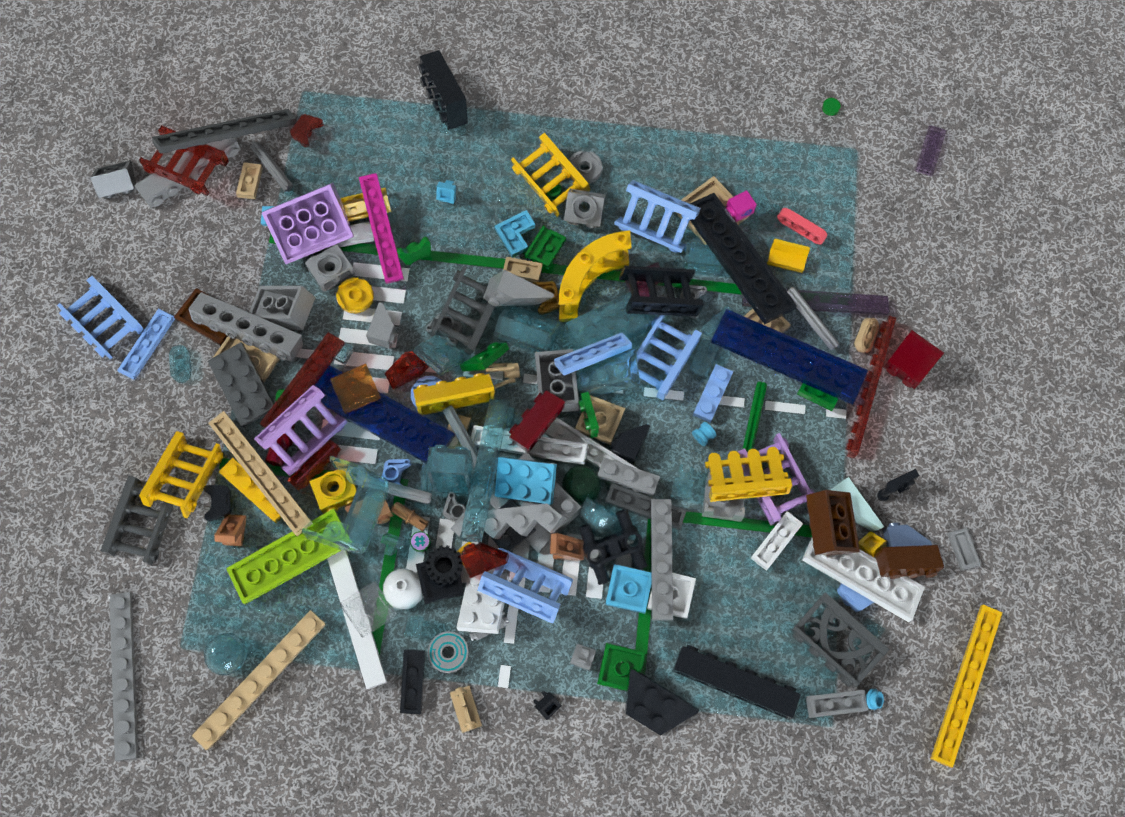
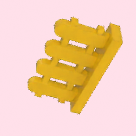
M776 447L768 448L766 456H760L758 450L750 449L747 453V458H740V454L737 451H730L727 460H721L718 453H711L708 461L705 462V468L710 469L711 480H708L709 487L711 486L709 492L710 502L789 494L792 488L791 478L788 479V472H783L781 461H784V454H779V450ZM768 462L770 474H764L762 463ZM742 465H749L751 476H744ZM729 466L731 478H724L722 467Z

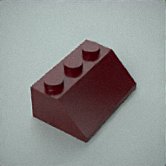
M547 390L543 394L540 392L533 401L536 404L532 409L527 408L521 416L523 418L519 425L515 424L509 431L511 434L509 439L527 453L532 450L565 408V401Z

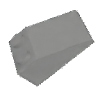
M503 270L490 278L483 299L493 306L539 305L553 298L554 294Z
M259 286L249 313L289 330H303L316 297L303 286Z

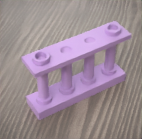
M314 385L254 438L265 450L271 447L285 462L281 468L289 476L297 472L303 463L348 423L339 414L335 417L321 402L325 395ZM314 406L329 422L321 430L306 415ZM298 420H301L314 435L306 444L292 429V426ZM283 434H286L300 449L292 457L277 443V439Z
M780 433L776 434L773 439L775 444L759 450L760 456H766L767 450L770 447H776L780 454H784V461L781 462L783 469L788 468L793 477L791 478L792 487L797 485L802 495L779 506L774 505L771 499L772 496L756 497L771 526L780 521L781 513L805 502L807 503L806 495L815 493L812 489H809L788 449L789 444L784 437L782 438ZM745 448L738 451L740 458H747ZM742 465L744 475L751 476L749 465ZM769 467L763 470L764 474H770Z

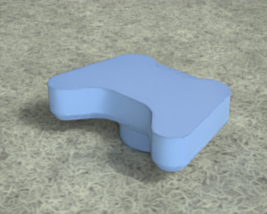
M387 460L384 464L381 480L401 485L402 473L411 466L410 460Z
M842 583L837 589L843 603L850 606L855 612H860L874 603Z

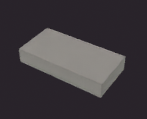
M968 528L948 532L947 535L960 570L963 571L981 566Z

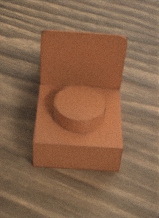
M230 514L225 517L214 535L215 542H222L223 545L242 546L246 516Z
M553 533L551 534L550 554L556 560H584L582 548L584 542L581 539Z

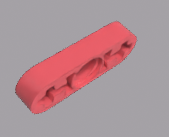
M782 208L777 215L779 222L815 244L821 245L827 238V233L824 229L788 208Z

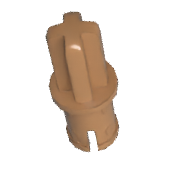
M396 502L391 508V512L405 520L406 524L409 523L422 532L429 525L430 521H427L416 514L415 510L411 511L399 502Z

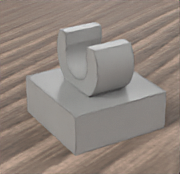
M577 644L570 664L590 671L596 650Z

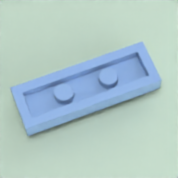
M717 364L715 365L693 416L711 423L733 371Z

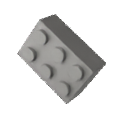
M573 349L535 352L538 394L540 392L543 394L547 390L564 400L565 408L561 412L579 411L576 371L563 376L554 363L555 358L573 352Z

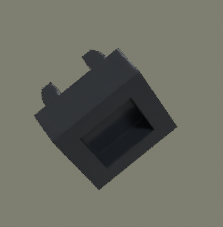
M542 691L541 693L544 697L539 702L534 699V707L548 720L562 705L551 692L546 693Z

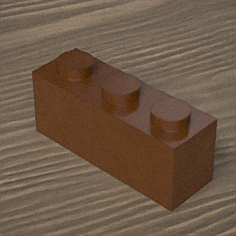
M938 545L883 547L875 554L881 577H889L890 579H897L902 576L916 578L923 575L930 578L937 576L938 572L944 568Z

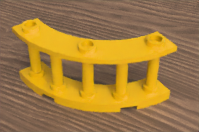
M630 230L603 236L584 247L574 257L567 267L560 285L559 322L578 321V308L582 295L598 276L605 272L608 273L624 268V266H629L628 249L632 248Z

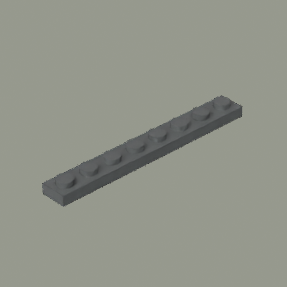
M289 109L154 136L152 137V142L160 154L168 153L174 150L187 149L188 147L288 127L296 124V117Z

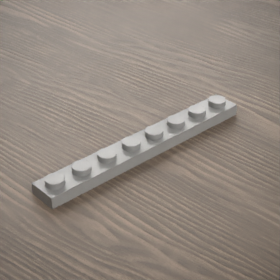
M131 592L109 595L115 761L138 758Z

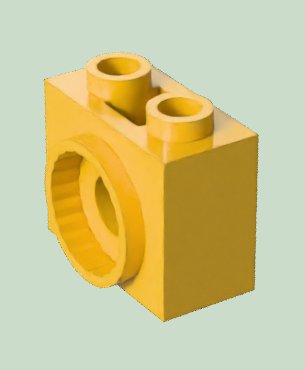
M347 466L327 472L323 476L309 481L323 514L333 508L337 512L338 508L345 505L347 507L361 499ZM339 485L337 491L330 492L332 486Z

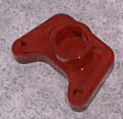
M307 114L301 115L290 130L291 137L303 147H308V138L312 135V130L323 127V120Z

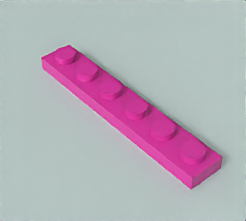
M377 173L359 177L385 283L404 280Z

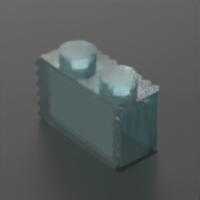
M698 242L686 243L683 259L684 269L720 274L722 265L707 244L704 245Z

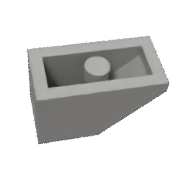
M379 302L366 337L369 343L390 349L392 343L396 342L398 333L383 303Z

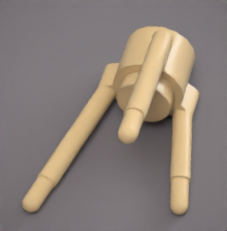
M493 363L489 366L493 368L486 369L487 372L503 371L504 378H508L503 382L493 385L494 390L506 384L516 382L515 378H520L518 363Z

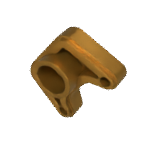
M533 282V284L554 294L553 298L539 306L538 314L544 315L559 309V294L555 282Z

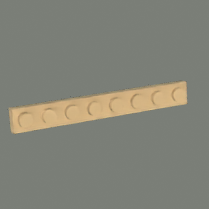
M223 411L211 420L209 425L293 533L298 536L311 526L313 522L227 413Z
M310 610L197 729L192 737L205 750H209L325 627L326 623Z

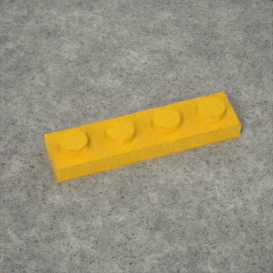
M234 458L219 471L222 476L272 521L277 523L282 518L244 468Z

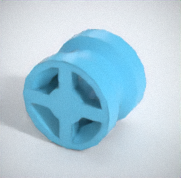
M703 422L699 429L692 431L693 437L702 446H706L710 439H714L717 436L715 430L707 422Z

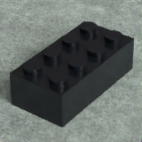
M440 50L421 55L420 64H418L422 75L420 82L422 87H426L427 96L429 99H432L435 111L439 112L441 123H445L448 130L468 124L466 97Z

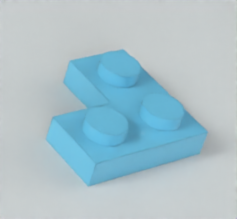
M527 210L494 226L495 231L512 258L528 250V246L521 235L535 228V223Z

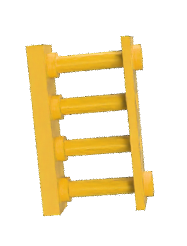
M543 133L539 136L540 147L520 163L514 157L511 158L513 164L511 168L517 176L521 175L545 203V209L550 214L554 213L558 217L559 212L556 207L567 199L570 188L588 192L591 190L589 183L551 139ZM543 153H549L552 156L550 157L551 160L529 176L524 168ZM555 165H560L562 172L540 189L535 181ZM571 178L573 185L551 202L545 194L564 179Z
M176 431L139 494L143 505L151 507L154 501L160 500L180 506L183 517L188 519L190 513L196 509L197 500L204 486H206L217 464H220L223 459L220 444L216 443L212 451L187 444L184 433ZM185 451L208 458L203 467L178 460L181 453ZM175 467L199 474L194 483L169 476ZM168 483L190 491L184 500L162 493L160 490L163 485Z

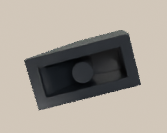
M645 424L622 432L619 438L615 437L611 445L613 453L634 465L651 425Z

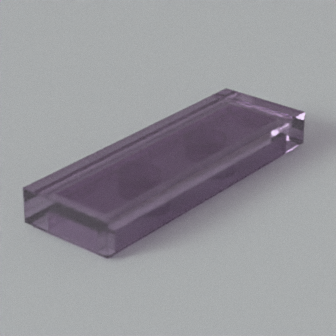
M929 125L915 172L932 177L947 130Z

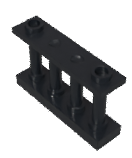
M624 266L619 280L629 281L632 294L625 307L626 313L697 317L704 303L702 299L692 298L689 283L695 274V270ZM637 281L647 283L650 297L639 295ZM654 282L664 283L667 297L657 296ZM672 283L682 285L685 298L675 297Z

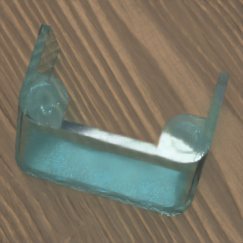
M331 456L330 461L334 468L346 471L347 480L351 484L358 486L345 523L330 522L325 527L323 534L304 528L302 533L309 540L354 554H362L368 549L389 492V484L384 477L360 464Z

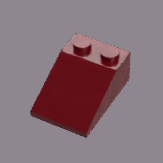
M911 330L887 361L884 368H886L890 375L900 378L905 386L916 389L944 352Z

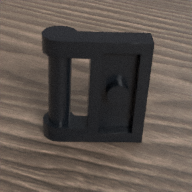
M914 469L889 481L885 488L877 493V498L884 502L889 499L892 493L898 491L901 494L909 490L920 476L919 473Z

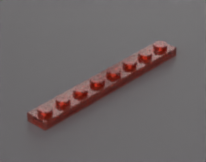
M890 315L880 325L879 332H882V334L875 342L874 348H877V351L870 360L872 369L871 371L868 370L865 381L868 382L867 387L862 389L860 398L863 401L861 405H858L855 415L858 416L857 422H853L850 430L853 436L852 439H848L845 450H848L847 457L853 459L860 450L896 322V317Z

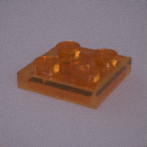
M366 364L330 379L345 414L381 399Z

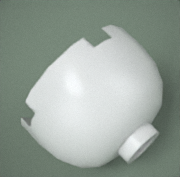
M406 568L397 569L386 577L383 584V594L386 601L393 608L409 610L421 601L423 596L418 574Z

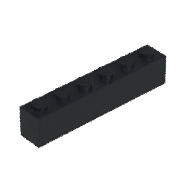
M687 645L686 647H681L672 672L788 720L793 719L801 694L796 692V688L789 685H784V687L777 685V681L769 677L760 678L756 676L757 673L750 669H745V671L738 669L737 664L730 661L721 662L717 660L718 657L711 653H706V655L699 653V649L694 646Z

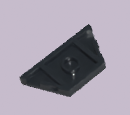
M630 667L625 714L661 736L699 712L696 706Z

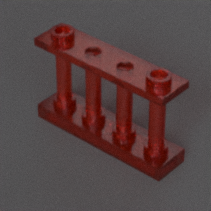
M162 125L158 130L160 135L176 132ZM207 144L176 150L166 167L157 164L164 154H160L158 150H156L150 161L142 157L139 159L147 173H155L190 188L196 194L202 193L206 196L209 195V191L205 186V182L215 166L220 164L226 167L229 163L224 151ZM189 151L194 154L182 174L173 171L184 152ZM200 158H206L209 160V163L199 179L196 181L189 178Z

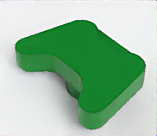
M423 237L420 243H410L406 249L398 248L397 254L406 265H411L413 262L431 255V242L428 237Z

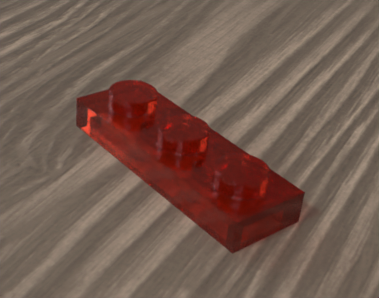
M329 440L287 481L298 491L301 488H305L309 481L315 475L321 473L324 466L329 461L334 460L342 449L332 440Z

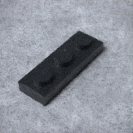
M404 649L400 713H422L425 650Z

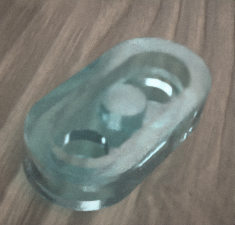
M182 345L174 346L169 352L170 375L176 382L184 383L191 377L190 352ZM180 354H183V357L181 359H178V356ZM180 372H185L183 376H179Z

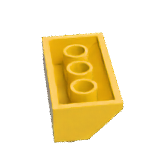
M478 373L467 379L466 377H458L452 382L439 381L436 385L432 386L420 385L416 387L417 389H413L418 416L442 412L449 406L457 409L494 401L495 393L490 374L485 375V373Z

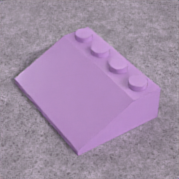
M334 183L262 212L285 264L354 237Z

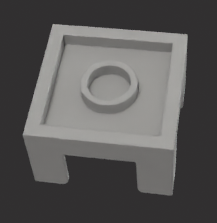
M709 472L705 482L702 516L741 522L745 516L744 499L710 502L709 492L711 486L709 487L708 480H711V475Z

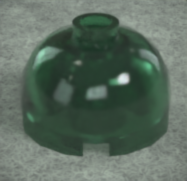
M577 465L565 473L562 480V488L579 505H587L598 497L601 491V480L593 468L586 465Z

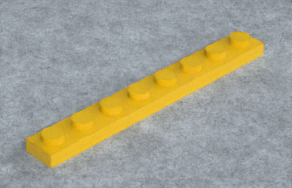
M984 604L979 608L930 758L949 768L954 766L1003 613Z

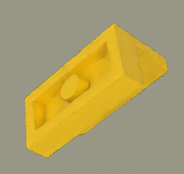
M774 239L770 248L767 265L803 273L810 247Z

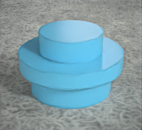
M870 689L866 694L868 708L876 710L883 706L884 696L882 692L877 689Z

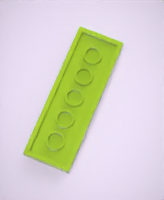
M334 508L312 520L313 524L300 535L296 536L292 531L226 568L243 604L253 601L353 544Z

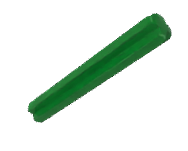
M761 381L756 384L743 449L745 448L747 453L750 449H754L767 384Z

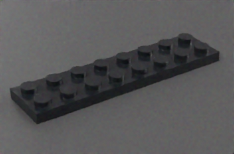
M712 193L689 203L701 208L695 220H690L764 325L795 310L797 305L716 194Z

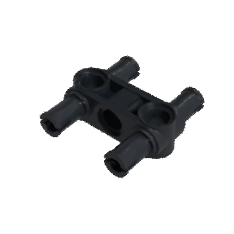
M628 509L616 512L621 530L599 540H595L590 523L578 527L584 542L582 547L584 556L589 567L594 570L599 585L610 581L604 564L626 554H631L635 569L640 570L648 566L642 552V537L637 527L632 524ZM635 535L634 543L628 544L629 536ZM593 550H598V556L593 559L590 558V553Z

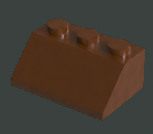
M823 490L806 495L815 555L830 556L860 552L851 493Z

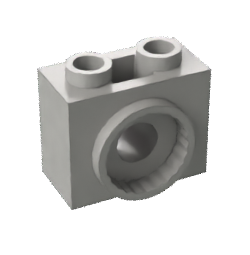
M570 188L567 195L564 221H568L570 225H579L580 223L586 224L588 228L600 227L606 194ZM587 202L590 208L587 210L583 209L581 203Z
M337 244L326 248L324 252L310 257L305 262L308 271L323 293L355 275L352 265ZM335 268L333 271L328 272L329 269Z

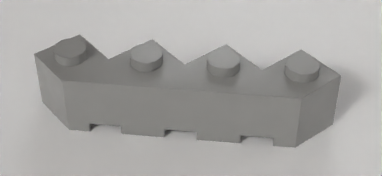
M550 504L466 512L459 517L451 527V530L465 542H473L482 529L493 539H500L510 526L521 536L527 537L537 523L550 533H555L567 517Z

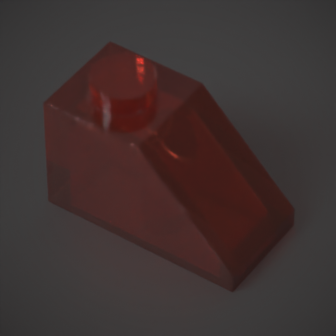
M422 350L404 352L384 374L392 389H396L420 377L430 365Z
M471 543L463 548L464 550L460 555L470 578L482 574L484 571L487 572L507 564L510 557L507 552L484 543L476 545Z

